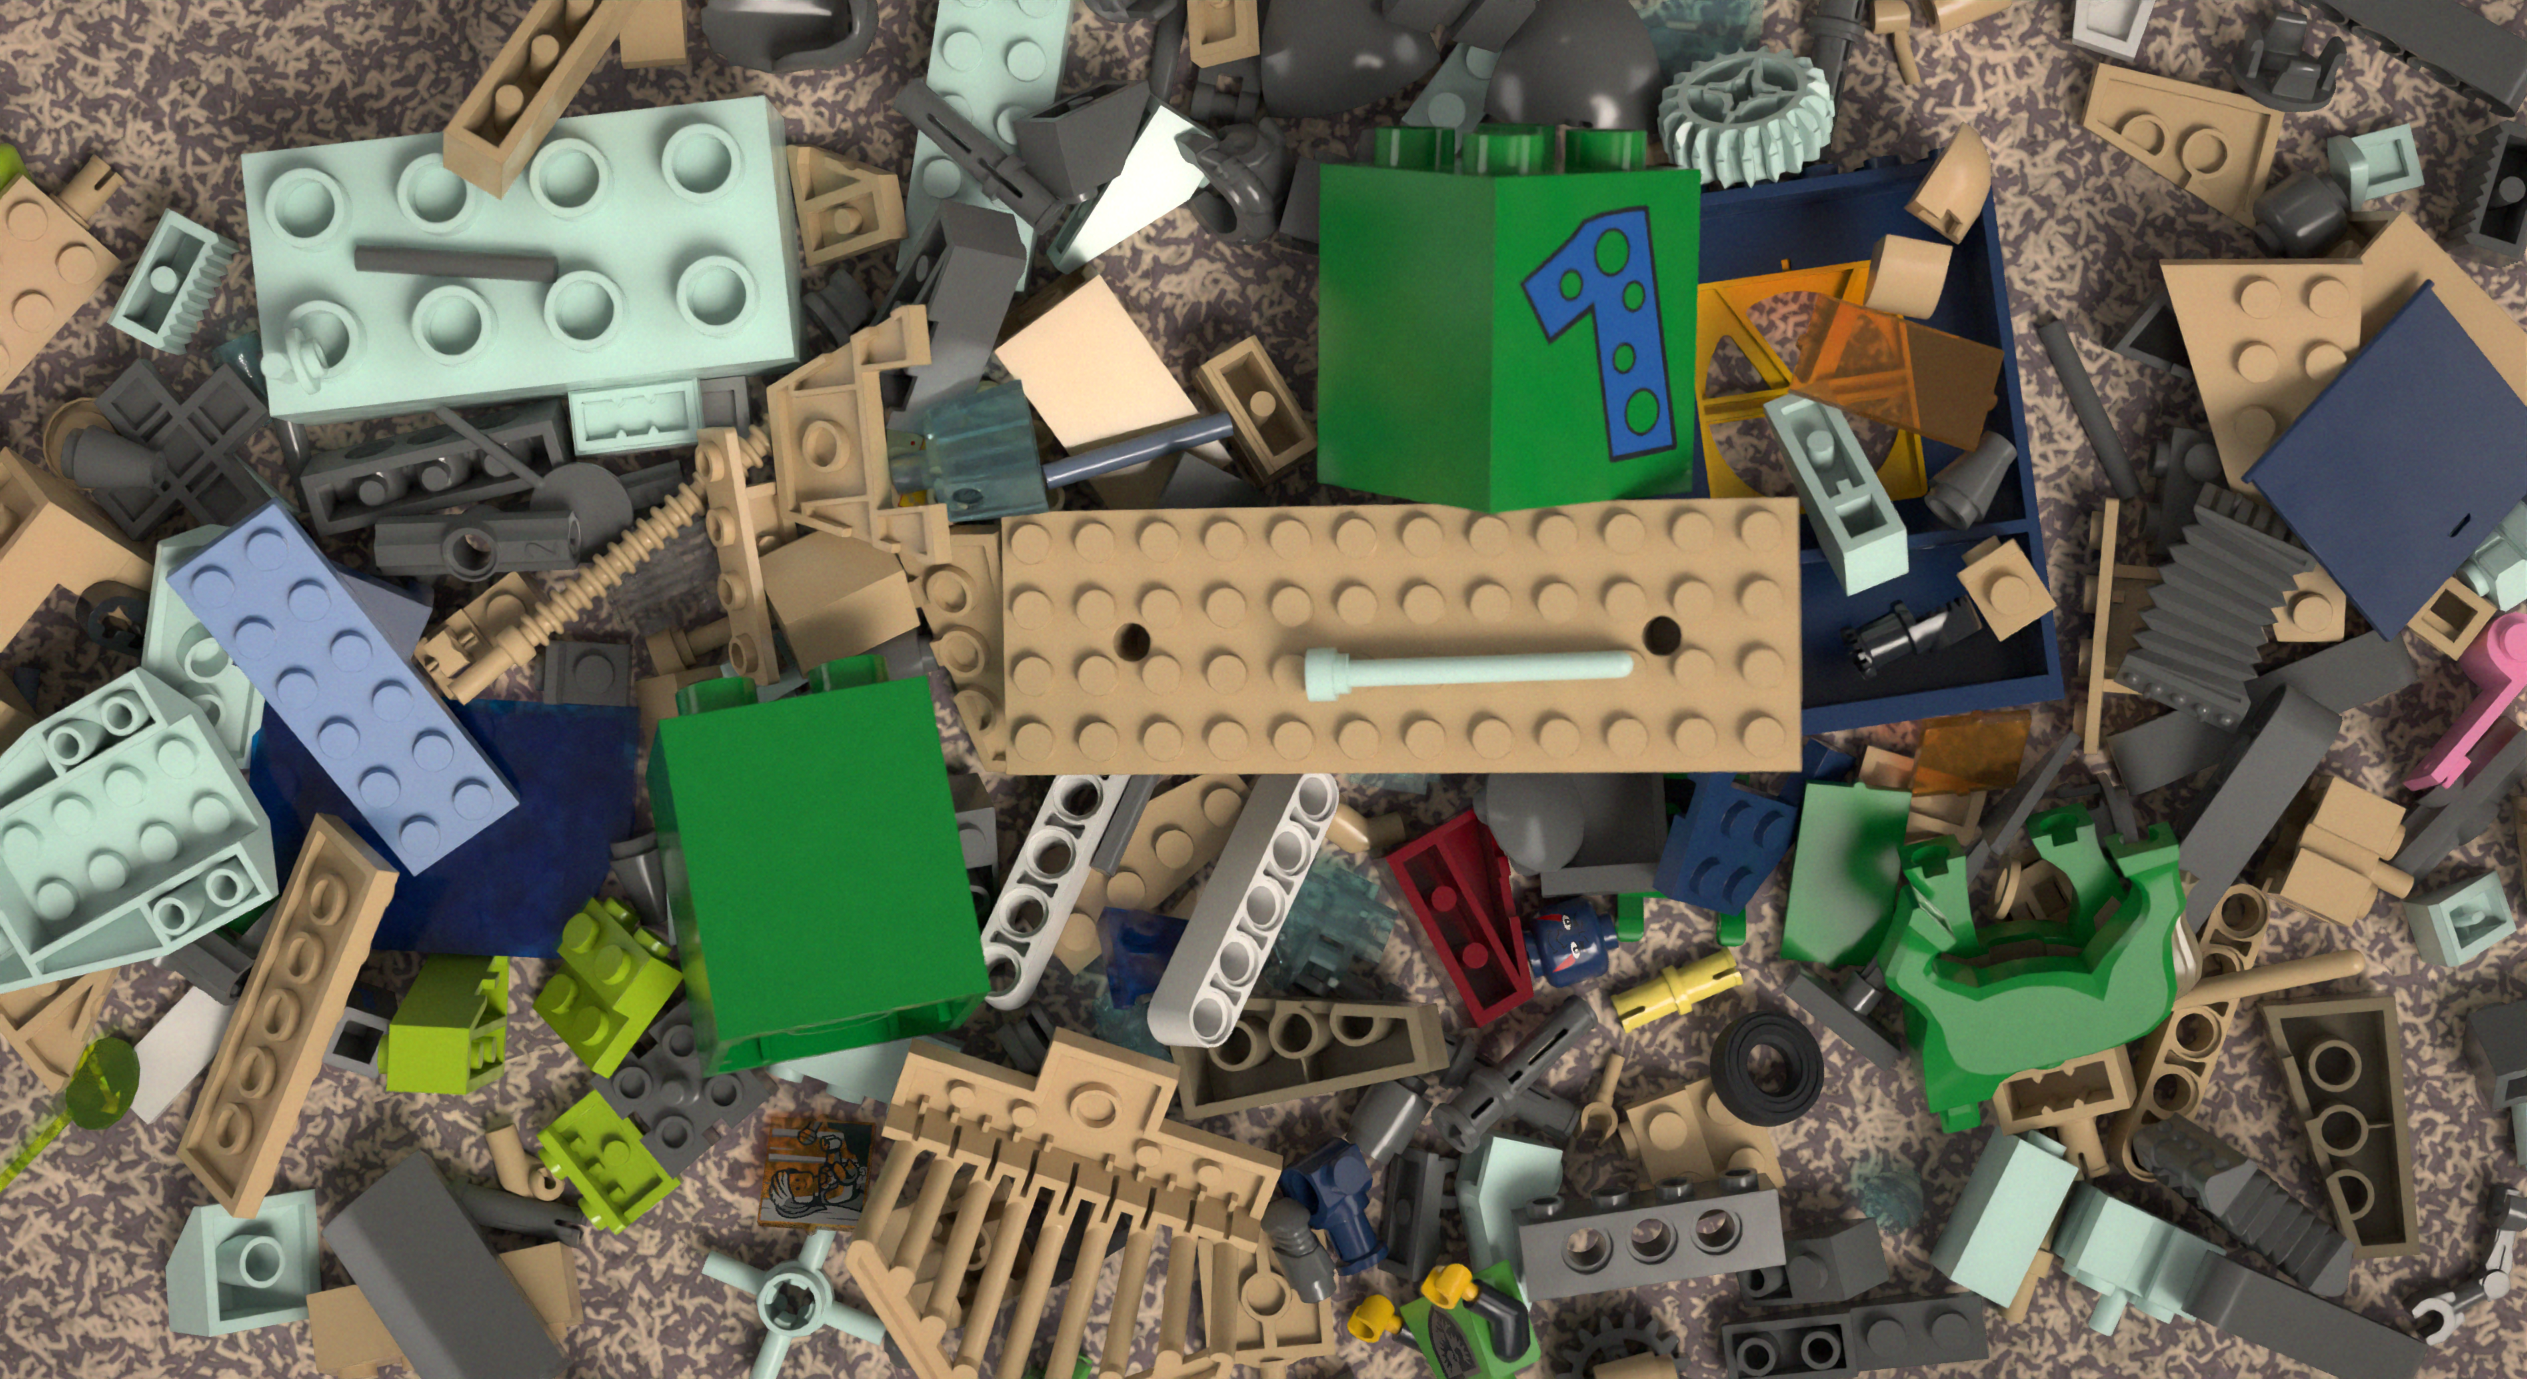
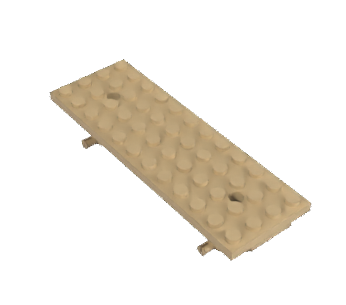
M1798 497L1603 501L1493 514L1438 504L1001 512L1006 775L1760 772L1802 770L1801 566ZM1336 647L1338 654L1349 653L1351 660L1592 651H1625L1633 659L1631 673L1623 678L1352 687L1351 694H1339L1338 701L1310 702L1305 682V658L1308 648Z

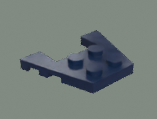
M1810 737L1802 752V770L1791 772L1778 796L1732 782L1737 772H1689L1687 778L1697 783L1687 815L1683 812L1675 814L1652 887L1671 900L1737 917L1796 841L1805 779L1841 782L1853 767L1857 758L1837 746Z

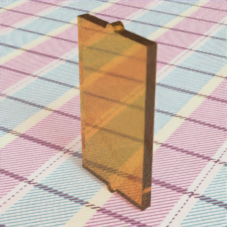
M1819 292L1806 334H1801L1796 341V348L1800 350L1787 393L1975 452L1987 412L1992 410L1998 401L1993 391L2005 351Z

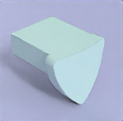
M2409 123L2353 138L2344 135L2327 138L2332 178L2346 195L2351 205V212L2360 210L2364 201L2425 185Z

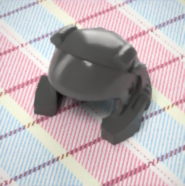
M1264 117L1258 125L1241 123L1222 127L1218 133V139L1221 141L1219 143L1218 140L1196 133H1185L1177 138L1176 142L1185 162L1197 167L1211 184L1225 196V198L1219 199L1212 196L1208 191L1200 189L1187 200V207L1208 235L1213 232L1221 241L1249 246L1264 241L1276 231L1287 204L1296 166L1292 152L1286 145L1287 137L1273 118Z

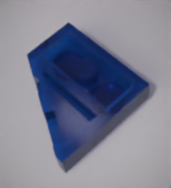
M1104 906L1096 927L1114 1009L1125 1010L1132 1008L1137 996L1156 991L1190 920L1151 914L1139 909L1127 910Z

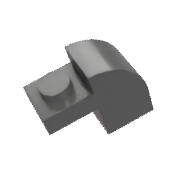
M1180 452L1152 509L1268 507L1272 497L1245 481L1187 452Z

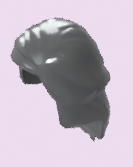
M707 0V6L703 7L700 11L702 18L701 30L708 37L709 47L713 54H721L727 58L728 66H740L769 74H788L809 69L831 71L834 67L855 62L868 52L879 25L878 3L876 0Z

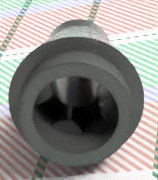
M90 425L86 429H73L68 434L62 448L61 470L63 476L67 479L75 480L80 488L143 487L156 490L161 486L166 474L167 459L164 452L146 448L96 425Z
M1985 431L1974 445L1929 480L1931 490L1924 498L1926 505L1938 518L1959 530H1967L1972 522H1981L2009 465L2017 456L2016 449L2001 435L1993 431Z
M655 827L639 829L612 839L609 842L612 856L607 860L636 912L641 916V926H649L667 921V891Z

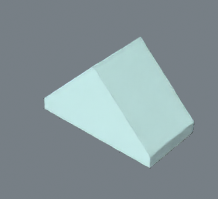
M2497 870L2402 901L2422 962L2444 967L2461 965L2517 930Z

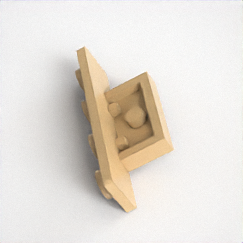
M734 427L698 429L695 465L700 478L706 484L710 507L706 515V527L711 542L717 547L721 574L717 581V589L720 601L728 611L732 638L728 646L730 661L739 677H751L755 680V684L760 686L778 684L780 677L769 615L772 612L766 602L759 556L798 539L796 524L793 521L780 517L776 479L746 485L737 431Z
M2106 497L2105 512L2092 511L2089 549L2101 550L2099 575L2086 576L2083 612L2094 613L2096 616L2094 638H2081L2078 676L2090 677L2088 703L2075 702L2073 732L2081 737L2080 741H2084L2083 754L2098 755L2103 693L2143 695L2113 681L2127 650L2140 646L2131 635V630L2147 626L2137 613L2138 608L2154 604L2145 590V585L2162 580L2156 567L2115 564L2120 512L2119 498Z

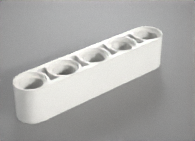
M1262 774L1256 782L1150 1001L1147 1011L1148 1026L1151 1034L1158 1042L1172 1046L1218 1047L1232 1033L1336 813L1339 803V790L1331 774Z
M1056 775L980 937L988 977L991 970L1000 963H1014L1016 969L1015 979L1010 987L999 992L991 991L984 1000L993 1007L1002 1010L1017 1009L1027 1003L1033 995L1092 869L1090 867L1132 775ZM1088 788L1097 790L1098 800L1092 811L1080 816L1070 814L1069 804L1075 793ZM1058 846L1070 848V861L1064 870L1055 874L1043 873V858L1049 850ZM1030 904L1042 905L1044 914L1039 926L1031 932H1017L1015 919L1018 912Z

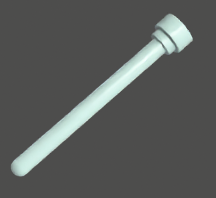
M1336 647L1308 648L1305 658V682L1310 702L1338 701L1339 694H1351L1352 687L1623 678L1631 673L1633 659L1625 651H1592L1351 660L1349 653L1338 654Z

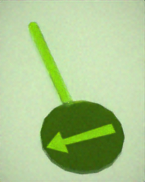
M108 1037L97 1040L83 1051L69 1086L66 1089L65 1100L67 1109L0 1175V1193L72 1120L77 1126L95 1132L108 1129L124 1116L132 1105L137 1093L141 1070L137 1052L129 1042Z

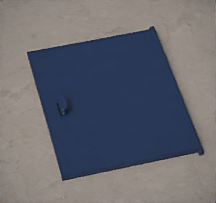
M2426 279L2241 476V480L2245 484L2252 482L2384 642L2392 641L2527 494V407L2432 291L2435 284L2430 279ZM2465 518L2463 523L2452 533V535L2448 536L2455 529V527Z

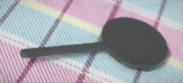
M439 406L436 409L435 413L439 419L535 488L530 500L529 511L574 510L576 519H579L581 535L580 563H593L592 558L594 554L604 557L609 553L607 549L609 542H614L618 545L623 541L622 531L628 530L631 532L634 521L631 497L624 484L607 469L591 463L573 462L554 468L542 478L445 406Z

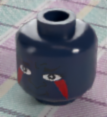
M1575 897L1534 910L1529 917V928L1522 929L1526 955L1534 978L1544 976L1545 980L1555 988H1562L1604 975L1609 969L1610 964L1608 951L1619 948L1616 931L1609 911L1597 914L1592 903L1583 897Z

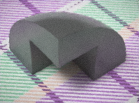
M1271 0L1265 19L1261 47V78L1265 105L1269 117L1282 119L1312 118L1348 111L1380 100L1408 86L1430 71L1441 59L1430 33L1384 21L1382 0Z
M1538 0L1535 3V10L1507 41L1498 58L1487 89L1483 112L1510 123L1555 124L1556 126L1565 124L1570 127L1647 130V135L1659 133L1657 118L1660 116L1658 106L1663 101V80L1655 48L1643 21L1628 0Z

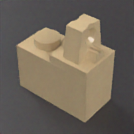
M528 571L510 572L468 606L458 610L417 643L413 654L448 699L458 700L447 686L498 644L495 638L509 625H514L518 628L523 623L520 618L522 614L526 613L530 617L535 615L537 612L535 608L536 602L540 601L547 604L550 602V599Z

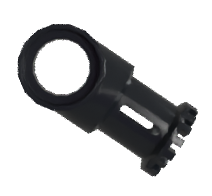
M1967 594L1960 596L1961 598H1955L1953 603L1951 601L1946 602V607L1944 608L1938 606L1935 608V612L1932 613L1930 610L1926 612L1927 616L1923 614L1916 619L1913 618L1903 601L1897 599L1890 603L1889 611L1884 615L1857 628L1849 624L1840 628L1839 631L1844 646L1846 648L1852 646V648L1847 650L1848 655L1855 653L1857 656L1852 659V662L1856 665L1862 678L1865 681L1875 678L1877 675L1876 669L1907 653L1912 652L1916 656L1928 650L1930 653H1933L1983 628Z

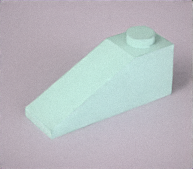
M1150 93L1121 176L1097 186L1098 195L1096 197L1077 203L1047 250L1046 254L1056 269L1066 275L1189 200L1197 186L1204 188L1210 183L1197 167L1185 162L1182 158L1176 142L1177 138L1185 133H1196L1218 140V143L1221 141L1210 130Z
M1820 381L1763 404L1765 416L1819 544L1847 597L1908 573L1906 528L1825 381Z

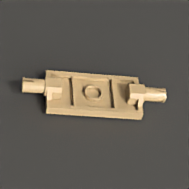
M95 154L91 156L90 161L57 197L52 193L46 196L20 173H17L0 191V394L122 262L87 232L91 228L87 221L126 182L117 172L111 171V167Z

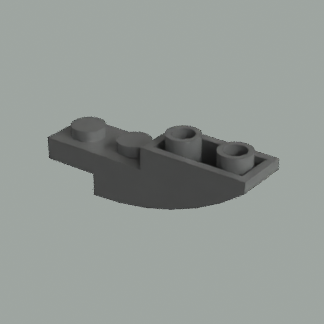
M1974 1291L1920 1297L1918 1292L1780 1311L1722 1323L1721 1325L1729 1379H1840L1858 1377L1860 1371L1989 1359L1990 1356L1982 1295Z

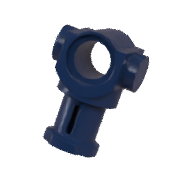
M1332 1137L1299 1160L1289 1163L1280 1174L1277 1184L1284 1197H1293L1309 1210L1311 1216L1308 1225H1311L1315 1230L1324 1229L1338 1258L1335 1263L1338 1275L1349 1276L1382 1261L1388 1255L1389 1248L1385 1240L1377 1239L1364 1212V1209L1370 1203L1366 1193L1372 1187L1373 1177L1357 1143L1350 1144L1342 1138Z

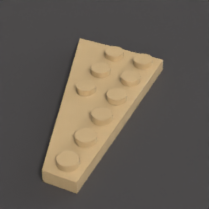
M2361 258L2159 259L2230 491L2235 494L2240 492L2244 498L2275 511L2252 482L2245 484L2241 480V476L2359 352L2364 263ZM2317 562L2313 572L2293 575L2299 590L2282 592L2287 606L2271 608L2279 623L2272 624L2277 641L2344 642L2346 595Z

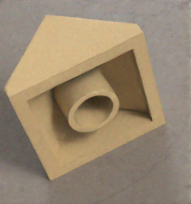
M816 530L759 556L766 602L804 680L808 678L807 672L815 666L840 658L856 656L920 625L903 567L894 553L873 548L872 543L854 537H839Z

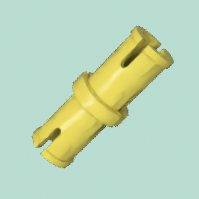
M1725 947L1717 953L1677 970L1673 965L1660 970L1661 977L1621 994H1614L1610 996V1000L1618 1013L1621 1026L1625 1034L1632 1032V1029L1672 1012L1678 1011L1680 1016L1693 1011L1691 1004L1733 986H1740L1743 984V980L1739 970L1736 971L1734 967L1737 964L1729 948Z

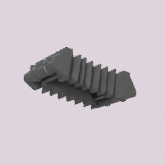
M2206 481L2193 507L2198 522L2181 524L2186 541L2166 543V547L2173 559L2157 563L2156 568L2162 580L2145 585V590L2154 604L2138 608L2137 613L2147 626L2131 630V635L2140 646L2127 650L2113 682L2143 694L2144 699L2150 697L2197 718L2199 723L2204 721L2231 734H2235L2251 704V698L2246 691L2244 681L2258 678V673L2252 664L2263 662L2256 647L2268 643L2262 626L2279 623L2271 608L2287 606L2282 592L2299 590L2293 575L2313 572L2318 561L2277 512L2244 498L2240 492L2235 494Z
M2177 1112L2172 1117L2139 1129L2135 1133L2132 1143L2140 1165L2153 1173L2157 1181L2181 1195V1198L2210 1218L2211 1222L2225 1230L2228 1235L2240 1242V1245L2260 1254L2263 1259L2274 1265L2277 1270L2305 1287L2314 1295L2338 1297L2346 1291L2352 1252L2356 1245L2332 1229L2327 1222L2315 1216L2313 1211L2292 1197L2287 1190L2280 1187L2278 1182L2260 1170L2259 1166L2248 1157Z

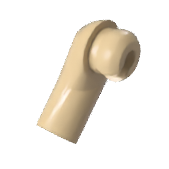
M1339 793L1337 810L1324 836L1325 838L1349 853H1360L1406 841L1399 811L1365 818L1347 805L1345 797Z
M515 1123L499 1126L484 1133L500 1183L504 1189L523 1197L549 1202L561 1195L564 1190L565 1179L559 1180L550 1172L541 1159L524 1152Z

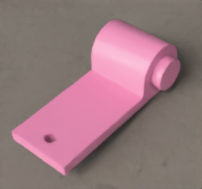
M2513 612L2488 620L2458 658L2462 670L2482 691L2403 781V784L2408 789L2415 791L2441 784L2445 789L2449 788L2471 763L2465 756L2467 752L2527 684V614Z

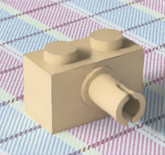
M2125 1044L2091 1055L2066 1060L2062 1065L2053 1069L2038 1070L2033 1068L2017 1072L1999 1084L1992 1098L2003 1136L2048 1126L2056 1127L2060 1143L2067 1147L2064 1152L2065 1161L2079 1168L2073 1181H2081L2085 1179L2084 1174L2088 1173V1171L2090 1179L2110 1171L2104 1157L2093 1117L2131 1108L2138 1094V1089Z

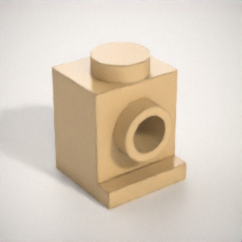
M2450 576L2406 625L2414 635L2440 653L2442 651L2454 661H2457L2497 609L2457 579Z

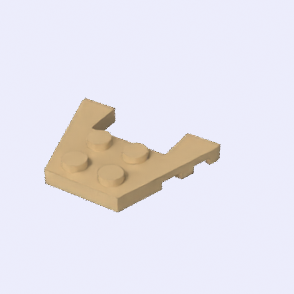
M905 305L890 312L891 317L879 325L866 327L850 337L851 342L833 353L821 354L766 388L779 513L781 518L839 537H854L872 543L873 548L889 553L900 552L916 557L917 562L926 565L953 563L946 503L904 508L893 507L879 372L932 364L926 306Z

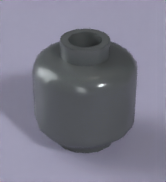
M2295 170L2255 200L2252 211L2257 226L2250 231V235L2258 249L2268 259H2277L2279 257L2283 259H2315L2343 238L2348 228L2346 215L2351 212V205L2342 189L2326 173L2319 171L2314 175L2308 171Z

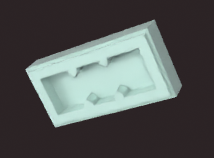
M698 377L568 392L575 456L577 457L698 443L697 430L705 428L700 380Z

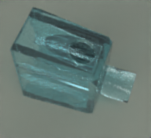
M1021 379L1013 380L928 410L922 417L926 449L890 457L892 476L898 496L934 488L938 503H946L948 521L950 522L1050 512L1034 423Z

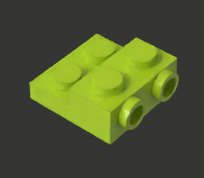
M589 895L552 945L565 961L555 975L547 982L531 1007L591 1071L609 1079L682 981L683 974L667 957L672 947L650 929L644 926L639 928L636 926L641 916L633 908L612 895L605 902Z

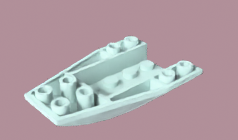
M140 666L32 726L0 757V994L169 955L279 894L270 819L203 709Z

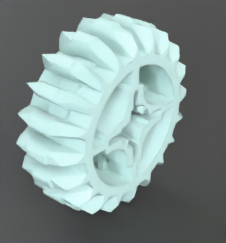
M1767 45L1753 52H1745L1740 47L1737 53L1723 55L1715 52L1713 60L1709 62L1694 61L1692 62L1691 72L1675 74L1673 85L1662 90L1663 101L1658 106L1660 116L1657 118L1663 149L1668 155L1669 163L1676 164L1680 168L1701 169V185L1720 180L1724 189L1729 188L1735 182H1747L1750 188H1752L1755 181L1768 178L1777 183L1779 174L1785 171L1800 173L1803 161L1819 159L1820 148L1830 143V132L1833 129L1832 117L1835 116L1833 95H1830L1829 83L1825 80L1824 72L1822 69L1813 67L1810 57L1794 58L1791 49H1784L1776 54L1771 53Z

